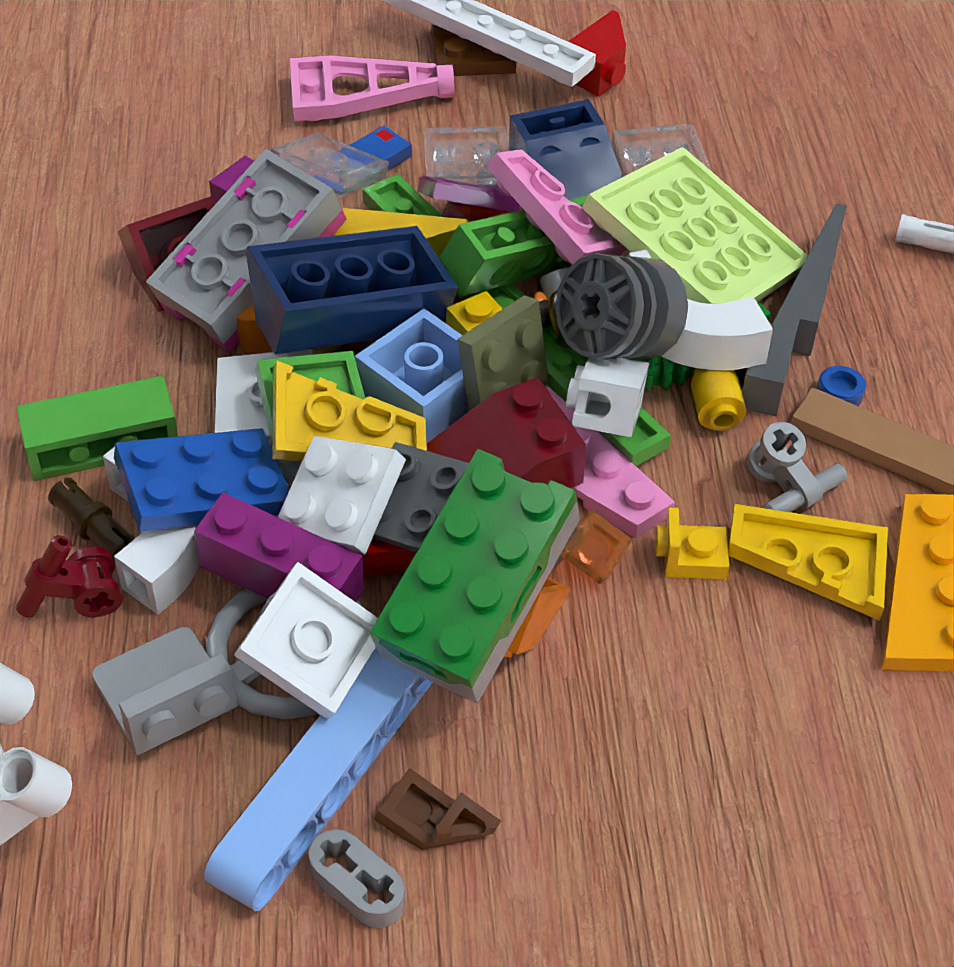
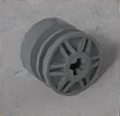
M594 253L579 258L566 271L558 287L555 310L558 328L564 340L579 355L594 359H650L664 355L679 340L686 325L688 300L686 288L680 276L665 261L648 257H624Z

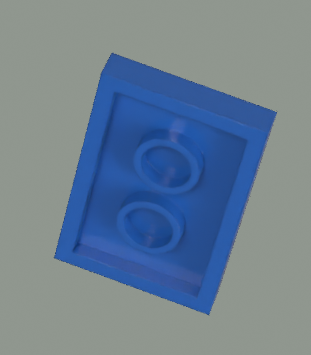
M263 428L115 443L113 458L139 532L199 525L222 493L274 516L279 515L289 492L288 485L277 460L272 459V448Z

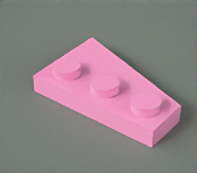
M522 149L496 153L486 167L497 178L499 188L519 203L526 211L525 215L528 221L548 236L555 244L557 254L565 261L573 265L579 258L594 253L620 256L627 249L616 238H613L606 231L598 227L594 219L581 208L582 206L570 202L564 197V185Z

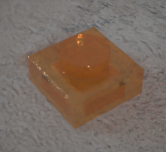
M591 509L583 516L560 555L595 582L601 584L608 579L632 542V539Z

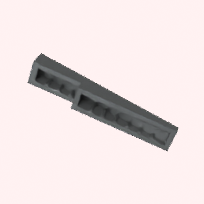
M835 204L771 326L773 332L766 364L749 367L745 375L742 395L746 410L777 416L792 352L811 356L847 205Z

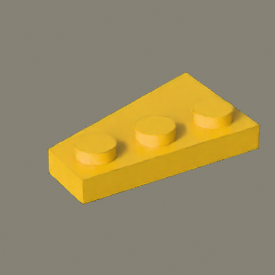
M276 360L273 370L272 459L302 462L314 436L390 449L395 442L427 451L426 418L370 396L361 399L336 389L337 383L319 377L318 382L292 372L293 366Z
M740 504L734 505L728 556L879 621L881 619L885 600L888 527Z

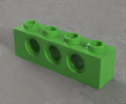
M588 195L570 199L569 201L582 206ZM525 210L459 224L439 257L457 284V291L461 297L546 275L559 269L571 267L572 264L562 259L555 250V244L548 236L528 221Z

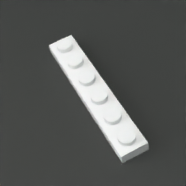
M382 0L400 10L424 19L430 24L459 35L461 38L468 39L494 53L503 55L527 68L536 70L571 87L595 68L596 54L475 0Z

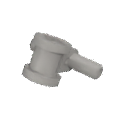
M787 422L771 424L762 434L760 441L753 445L747 455V466L754 477L765 483L778 482L785 492L763 505V508L785 512H792L797 508L806 510L820 502L823 498V493L846 481L847 471L842 465L836 463L813 476L801 459L806 451L805 437L797 427ZM791 440L792 445L787 450L785 446ZM765 456L767 460L761 465L760 461Z

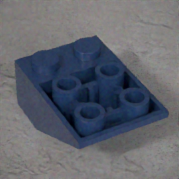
M589 99L510 115L508 151L522 149L564 185L565 194L563 196L568 200L587 196L623 177L606 126Z

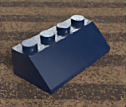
M418 226L247 246L246 251L256 322L275 355L380 339L422 309H426L446 323V308L453 304L458 289L457 284Z

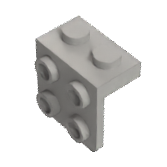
M188 627L177 628L98 665L92 672L96 687L136 756L238 707L231 666L222 653L210 658L194 632Z

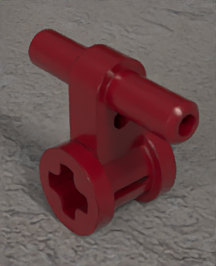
M54 536L42 558L33 561L25 576L26 588L16 604L17 612L24 617L35 616L45 596L73 599L75 610L85 617H102L114 612L122 604L123 596L119 584L113 581L112 578L115 570L112 553L102 547H86L74 552L66 560L72 549V543L65 536Z

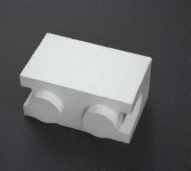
M589 357L585 367L578 365L575 377L571 378L566 399V408L575 409L572 425L632 437L641 409L649 363L626 358L594 359Z

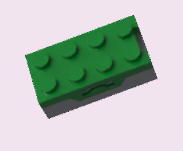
M477 449L370 631L371 638L380 657L478 704L580 520L576 490L550 480L548 486L543 483L526 481L505 472L501 458Z

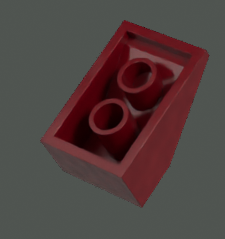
M539 377L493 393L426 444L427 451L467 463H470L477 449L501 458L505 472L531 483H543L548 486L550 480L566 487L573 488L583 484L586 444Z

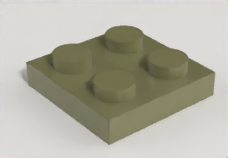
M524 295L457 339L469 411L493 393L535 377H539L544 386L549 383L540 306L537 299Z

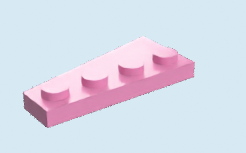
M546 386L551 396L572 424L575 410L566 408V402L550 387ZM573 426L586 444L583 484L571 488L576 490V496L583 500V507L635 538L664 521L667 516L668 507H674L675 501L598 431Z

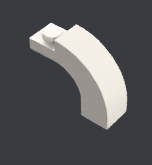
M647 250L629 253V256L651 258ZM754 297L721 304L699 303L687 299L688 313L685 328L677 343L664 355H661L668 360L685 366L707 370H737L762 365L767 362L773 328Z
M114 447L103 456L109 487L128 501L113 458ZM198 525L142 532L114 556L121 588L159 615L184 592L198 570L200 564L194 530Z

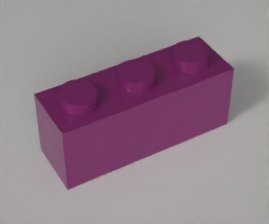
M225 493L221 494L194 530L201 568L267 599L278 590L297 562L355 602L358 601L364 592L362 555Z

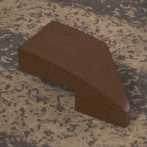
M410 768L374 816L375 821L421 850L491 835L501 823L500 819L463 793H460L456 800H454Z

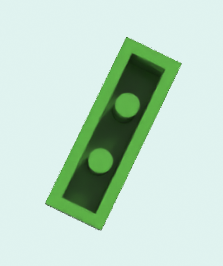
M164 375L17 406L25 451L34 481L105 466L103 456L113 449L115 443L178 437L176 419Z

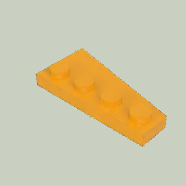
M905 494L901 506L895 554L896 565L892 579V597L887 619V638L881 670L954 671V495Z

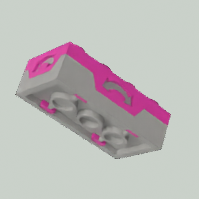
M265 149L147 279L146 283L165 311L180 321L186 316L204 328L214 344L230 353L239 343L236 317L253 305L246 258L247 246L333 236L347 219L333 188Z

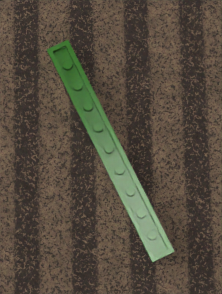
M399 174L362 189L363 203L370 210L443 217ZM513 283L485 290L502 309L524 296ZM457 291L456 295L463 301L484 291L462 297ZM551 326L543 330L549 383L546 385L566 402L571 378L575 377L577 366L585 367L589 357L579 355L572 348H564L555 343L557 336ZM642 407L632 437L598 431L635 466L669 449L671 434Z

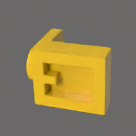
M668 507L665 526H656L655 556L664 557L665 577L727 580L729 557L726 527L680 525L679 508Z

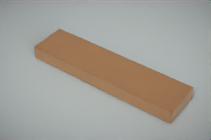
M813 387L792 416L791 424L805 435L940 493L954 495V446Z

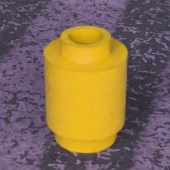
M699 368L694 370L690 386L700 424L710 430L725 431L740 423L745 417L746 406L735 370H707Z

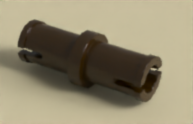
M64 478V484L69 487V490L61 481H58L51 488L48 501L74 523V531L84 540L91 539L98 547L109 550L113 555L115 563L114 556L136 537L126 531L112 518V510L104 502H95L72 478Z

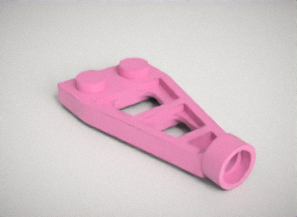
M343 56L290 58L294 121H319L321 119L338 118L432 95L438 97V99L455 97L453 65L436 66L434 63ZM339 76L361 77L368 81L369 86L362 92L341 96L333 92L332 81ZM377 78L408 79L409 83L379 89Z

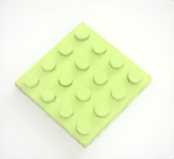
M684 147L590 193L581 207L594 219L598 227L609 232L627 248L629 253L647 250L651 258L663 260L674 268L685 285L687 299L699 303L721 304L754 297L756 302H759L796 277L808 257L803 250Z

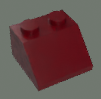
M211 196L128 224L118 231L132 271L158 312L163 311L164 308L146 281L212 209L214 202Z

